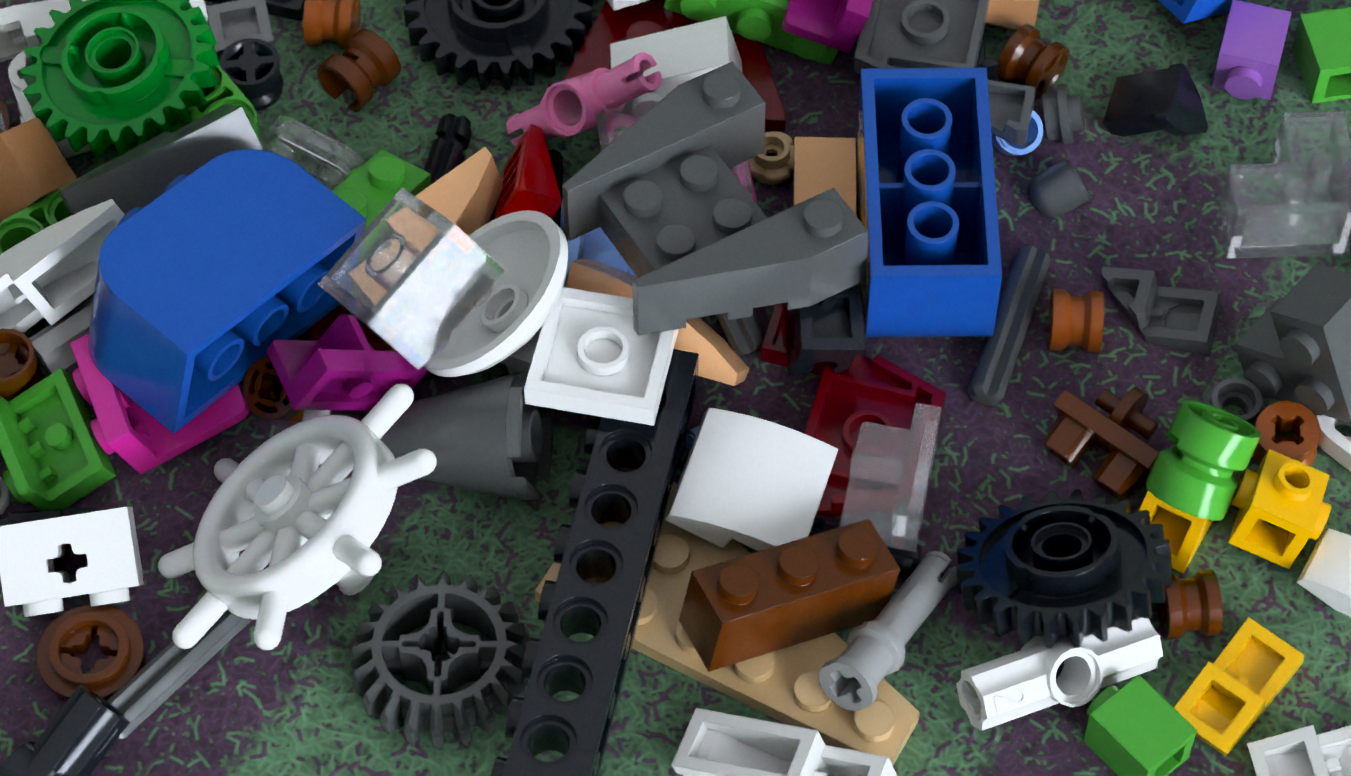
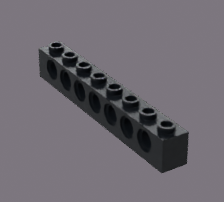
M673 350L654 426L593 415L590 417L584 444V453L591 455L587 470L576 469L570 491L569 507L576 509L572 525L561 524L556 539L554 563L561 564L556 581L546 580L541 592L538 619L545 621L540 639L529 638L524 654L522 677L529 679L525 697L514 696L511 701L505 735L506 737L513 738L508 758L496 757L491 776H599L698 391V353ZM622 467H630L636 470L631 472H621L616 469ZM608 521H615L621 523L622 525L617 527H605L600 524ZM590 577L608 579V581L600 584H592L584 580ZM578 633L594 636V638L584 642L573 641L568 637ZM562 691H571L580 695L570 701H560L552 698L554 694ZM548 750L557 751L564 755L559 760L545 762L535 758L537 754Z

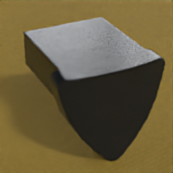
M1183 63L1170 65L1169 68L1116 78L1103 121L1110 134L1125 137L1166 130L1168 133L1176 136H1188L1207 132L1208 125L1200 95Z

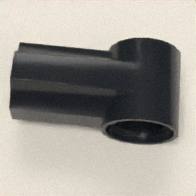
M79 685L38 740L23 744L5 760L0 768V776H90L130 722L109 701L103 699L91 689Z

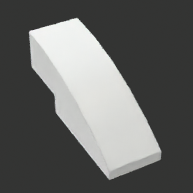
M113 199L84 209L50 225L0 254V329H15L24 333L42 318H45L52 326L94 293L102 244L125 215Z
M700 708L695 709L671 764L674 771L682 776H897L887 756L825 745L818 730Z

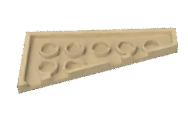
M622 467L616 470L621 472H631L636 469L630 467ZM675 482L673 484L667 511L669 509L670 503L672 501L673 495L677 487V484ZM664 520L632 649L786 725L818 730L826 745L887 756L893 766L917 725L920 712L884 678L877 686L878 693L871 706L854 712L835 704L825 694L819 680L822 666L826 662L839 657L848 647L847 643L835 632L708 672L679 621L691 572L751 553L734 539L724 548H721ZM608 521L600 525L605 527H617L622 524L615 521ZM553 562L536 588L535 600L537 602H540L545 581L557 580L561 564ZM590 577L584 581L592 584H600L608 581V579L603 577Z

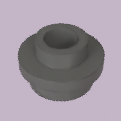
M1068 84L1057 85V91L1043 93V111L1048 140L1063 139L1064 145L1074 144V132L1085 130L1081 94L1070 95Z
M1238 377L1224 379L1212 386L1203 399V403L1221 409L1228 405L1241 408L1245 415L1236 416L1249 422L1254 427L1257 417L1267 407L1258 387L1252 382Z

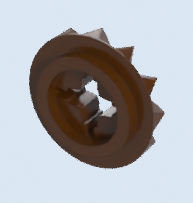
M107 605L79 606L58 616L45 629L37 647V667L42 680L52 689L58 699L63 696L70 698L77 687L82 685L108 700L137 673L140 665L145 663L143 637L134 620L117 608ZM97 634L102 653L110 656H108V659H97L94 669H90V673L85 674L81 659L71 656L86 653L89 649V644L94 641V635Z

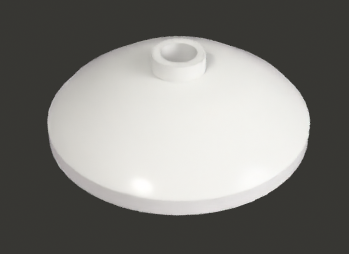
M531 210L517 211L490 221L458 244L436 268L415 304L408 334L410 350L414 358L435 375L456 377L486 370L503 361L526 344L547 319L559 298L565 282L568 264V243L562 229L544 213Z

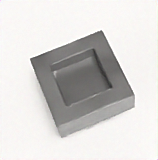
M236 0L206 6L210 29L217 43L214 49L219 60L228 46L235 41L246 38L261 39L269 42L275 48L265 0Z

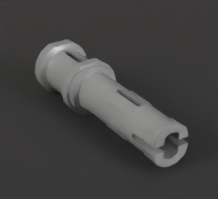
M939 551L926 553L922 557L920 564L876 618L855 627L849 633L847 639L848 647L839 657L826 662L822 666L819 673L820 685L825 694L835 704L854 712L871 706L878 693V684L886 675L894 673L901 668L905 660V645L947 592L958 583L956 566L949 568L942 577L940 576L952 561L946 554Z

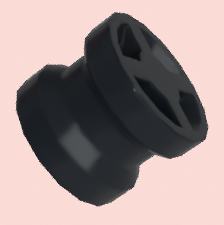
M246 38L235 41L224 50L220 57V67L251 102L256 111L266 109L278 101L283 93L284 82L280 73L279 56L276 49L269 42L261 39Z

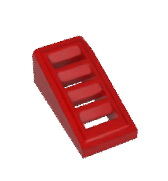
M531 124L506 162L501 177L504 187L497 201L494 219L512 212L525 210L538 211L553 219L562 205L561 195L541 127Z

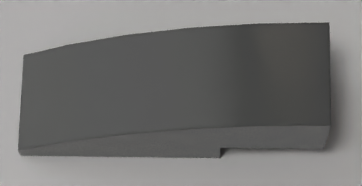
M226 103L173 133L164 131L58 191L71 215L110 199H113L124 214H126L135 207L144 208L161 196L176 177L182 174L189 176L205 163L223 153L243 149L263 150L242 106Z

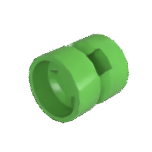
M1184 400L1180 403L1167 433V436L1174 445L1171 449H1164L1159 452L1145 485L1147 490L1155 497L1176 509L1199 518L1222 520L1225 518L1239 487L1233 473L1235 471H1243L1248 467L1261 434L1249 422L1228 411L1207 403Z

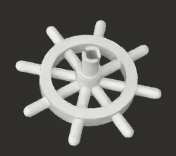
M395 384L362 421L344 415H330L331 410H304L302 422L284 429L265 441L240 464L230 458H222L216 462L214 475L222 485L216 491L202 516L194 542L166 553L158 562L159 572L168 579L176 578L195 570L197 578L207 590L206 594L173 630L172 639L177 647L182 649L192 648L224 612L228 610L238 617L257 619L254 629V642L263 650H272L278 646L281 640L287 612L308 603L334 584L339 587L343 594L350 596L362 591L371 582L374 575L379 572L382 560L379 554L369 547L378 536L390 514L397 487L430 474L437 465L436 456L426 448L415 450L395 459L393 453L380 440L412 404L414 393L408 385ZM353 470L352 476L348 479H345L347 475Z

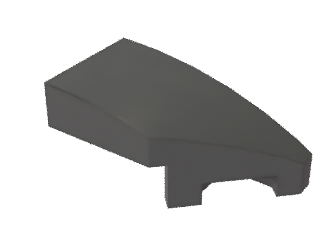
M1102 266L1101 278L1104 287L1146 342L1210 356L1222 307L1219 291L1157 286L1155 271Z

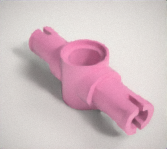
M638 53L631 59L611 69L597 68L591 72L553 83L546 90L540 104L508 118L506 123L507 133L511 134L520 129H523L525 133L530 125L533 124L542 128L545 140L547 141L556 136L568 138L602 126L608 119L618 118L626 102L647 92H653L660 87L662 83L660 71L646 77L643 75L644 71L656 66L657 63L651 55ZM524 133L511 140L515 148Z

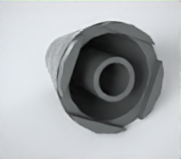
M529 371L513 373L413 401L409 408L380 439L393 453L395 459L418 449L426 448L434 453L437 461L434 471L417 480L525 502L540 501L544 497L535 488L536 476L549 484L553 454L552 415H539L538 406L525 404L524 386Z

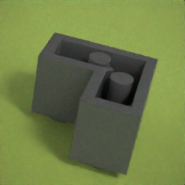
M1316 263L1284 298L1279 297L1235 343V347L1244 371V378L1258 387L1262 397L1301 403L1315 415H1325L1351 424V273Z

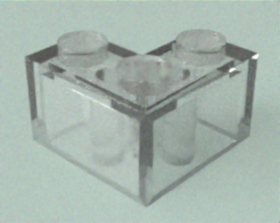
M1345 111L1283 113L1272 154V163L1229 165L1219 206L1227 259L1350 255L1351 144Z

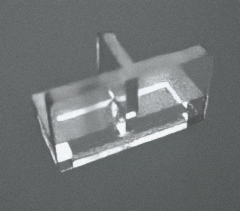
M916 403L910 429L870 422L861 424L857 445L852 451L849 483L839 527L870 519L887 547L916 552L938 441L942 407Z

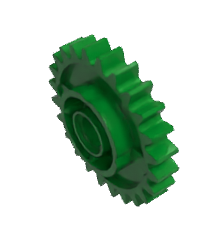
M69 0L71 6L69 12L62 13L57 10L49 12L54 22L52 28H35L34 33L41 45L25 48L24 51L31 65L21 69V75L28 86L23 90V93L35 117L39 118L44 126L48 128L54 141L59 142L66 138L72 150L76 153L89 143L96 157H101L109 145H115L121 156L128 152L129 145L132 142H138L141 145L150 140L154 134H161L164 131L172 132L171 124L176 121L186 125L193 122L187 109L190 106L206 107L208 102L201 88L216 86L217 81L211 68L220 64V60L213 47L217 43L210 26L207 24L199 6L192 8L189 0Z

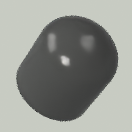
M1062 159L1035 176L1028 187L1029 200L1032 206L1039 213L1048 217H1058L1089 201V196H1091L1069 159Z

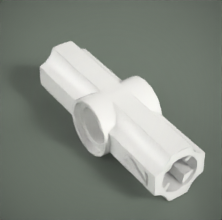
M1131 616V631L1127 632L1114 626L1107 629L1108 641L1104 642L1093 634H1086L1083 636L1080 647H1074L1068 637H1060L1052 648H1046L1044 637L1035 636L1020 651L961 671L960 681L956 683L960 705L968 715L971 725L982 731L1058 703L1069 707L1083 706L1096 696L1100 688L1157 669L1158 660L1160 657H1163L1160 635L1155 631L1148 618ZM1064 661L1063 670L1056 679L1057 669L1059 665Z

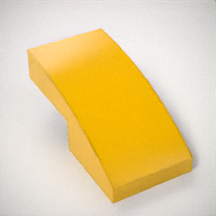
M1248 617L1215 662L1211 663L1209 661L1174 708L1197 730L1196 736L1226 756L1304 663V654Z

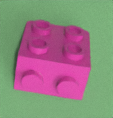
M89 333L70 343L79 368L72 371L74 382L83 398L93 405L97 416L96 419L90 422L97 442L108 455L116 452L140 475L243 421L249 414L250 408L245 401L241 383H239L173 434L101 374L90 356L88 347Z

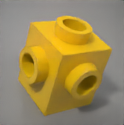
M1269 449L1256 471L1254 472L1246 468L1237 481L1239 487L1231 505L1238 507L1239 510L1228 543L1290 569L1308 539L1316 541L1326 525L1332 506L1324 502L1323 497L1330 475Z

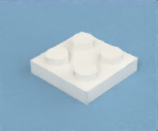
M563 287L559 298L540 331L524 386L525 404L654 426L679 329L638 336L633 329V298Z

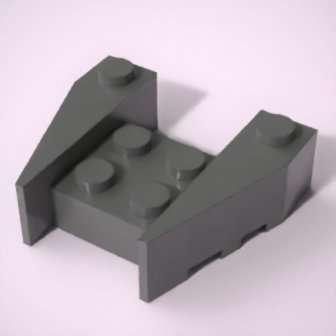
M733 61L678 85L562 185L564 229L568 240L571 241L601 227L637 276V279L632 280L633 329L638 336L686 328L687 319L727 313L728 320L753 316V308L781 303L786 304L787 310L810 307L865 281L869 231L834 188L768 218L729 169L764 153L766 102Z

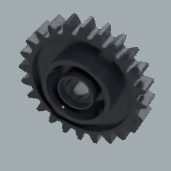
M405 0L406 5L403 6L405 27H408L409 41L411 46H419L420 60L428 62L435 59L436 74L439 76L451 70H456L457 85L460 86L467 82L469 78L477 77L480 89L484 91L494 79L500 80L505 91L511 89L513 78L521 77L524 82L532 86L534 85L535 71L541 70L551 77L555 76V60L572 63L574 61L573 46L581 47L586 39L585 29L592 28L593 0Z
M1075 489L1068 499L1063 500L1052 490L1047 492L1045 501L1040 503L1035 502L1028 496H1023L1022 508L1015 510L1011 507L1000 505L998 506L999 519L986 517L978 519L980 532H966L964 535L966 547L957 549L958 565L956 566L958 590L959 594L963 595L965 610H975L976 623L979 625L994 621L995 635L998 637L1017 630L1019 644L1023 645L1035 636L1044 637L1046 648H1052L1060 637H1068L1074 647H1080L1083 636L1086 634H1093L1103 642L1108 641L1107 629L1114 626L1129 632L1132 630L1131 616L1148 619L1152 617L1151 603H1164L1166 600L1165 587L1172 585L1170 540L1164 539L1163 525L1150 524V512L1148 510L1131 513V504L1128 499L1114 505H1108L1107 493L1104 492L1098 494L1092 500H1084L1081 490Z

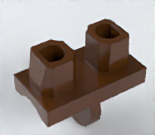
M1134 387L1120 399L1107 389H1104L1098 395L1095 405L1110 414V417L1107 418L1064 389L1053 404L1058 418L1053 423L1043 443L1046 451L1074 469L1091 444H1096L1108 452L1109 455L1093 475L1094 483L1118 500H1125L1140 486L1145 478L1148 479L1159 454L1157 450L1129 432L1132 429L1144 438L1149 439L1156 431L1158 423L1142 413L1147 404L1148 395Z

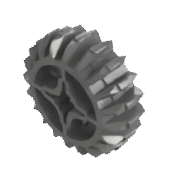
M444 570L437 580V585L426 586L425 581L418 574H416L412 581L413 590L408 593L391 585L388 592L390 605L371 601V606L368 609L370 622H360L357 624L355 636L358 645L352 646L350 651L351 666L355 669L352 675L354 689L356 693H359V696H364L362 701L366 713L370 717L381 715L382 728L386 730L388 735L404 725L405 739L412 746L422 737L424 730L431 731L432 744L438 750L441 749L446 741L445 732L457 730L460 742L467 746L471 740L470 725L477 723L480 729L492 735L493 730L496 728L493 711L496 714L507 717L513 696H525L528 686V679L522 677V666L529 640V631L524 623H518V610L513 605V602L501 604L500 592L496 590L494 585L478 593L477 582L471 574L459 586L451 585L450 576ZM454 622L474 628L489 641H480L479 635L460 632L453 625ZM426 625L421 631L409 634L413 630ZM445 639L448 660L442 661L441 675L437 677L434 657L441 655V642ZM392 675H403L404 681L420 682L427 687L429 695L406 688ZM477 681L470 687L454 693L464 683Z

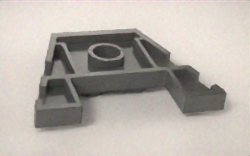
M872 0L869 18L859 35L854 57V72L861 74V69L976 68L990 0ZM988 80L992 134L1016 145L1026 146L1035 102L1036 87Z

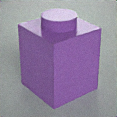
M1232 0L1212 87L1226 90L1231 96L1239 99L1259 97L1271 100L1292 12Z

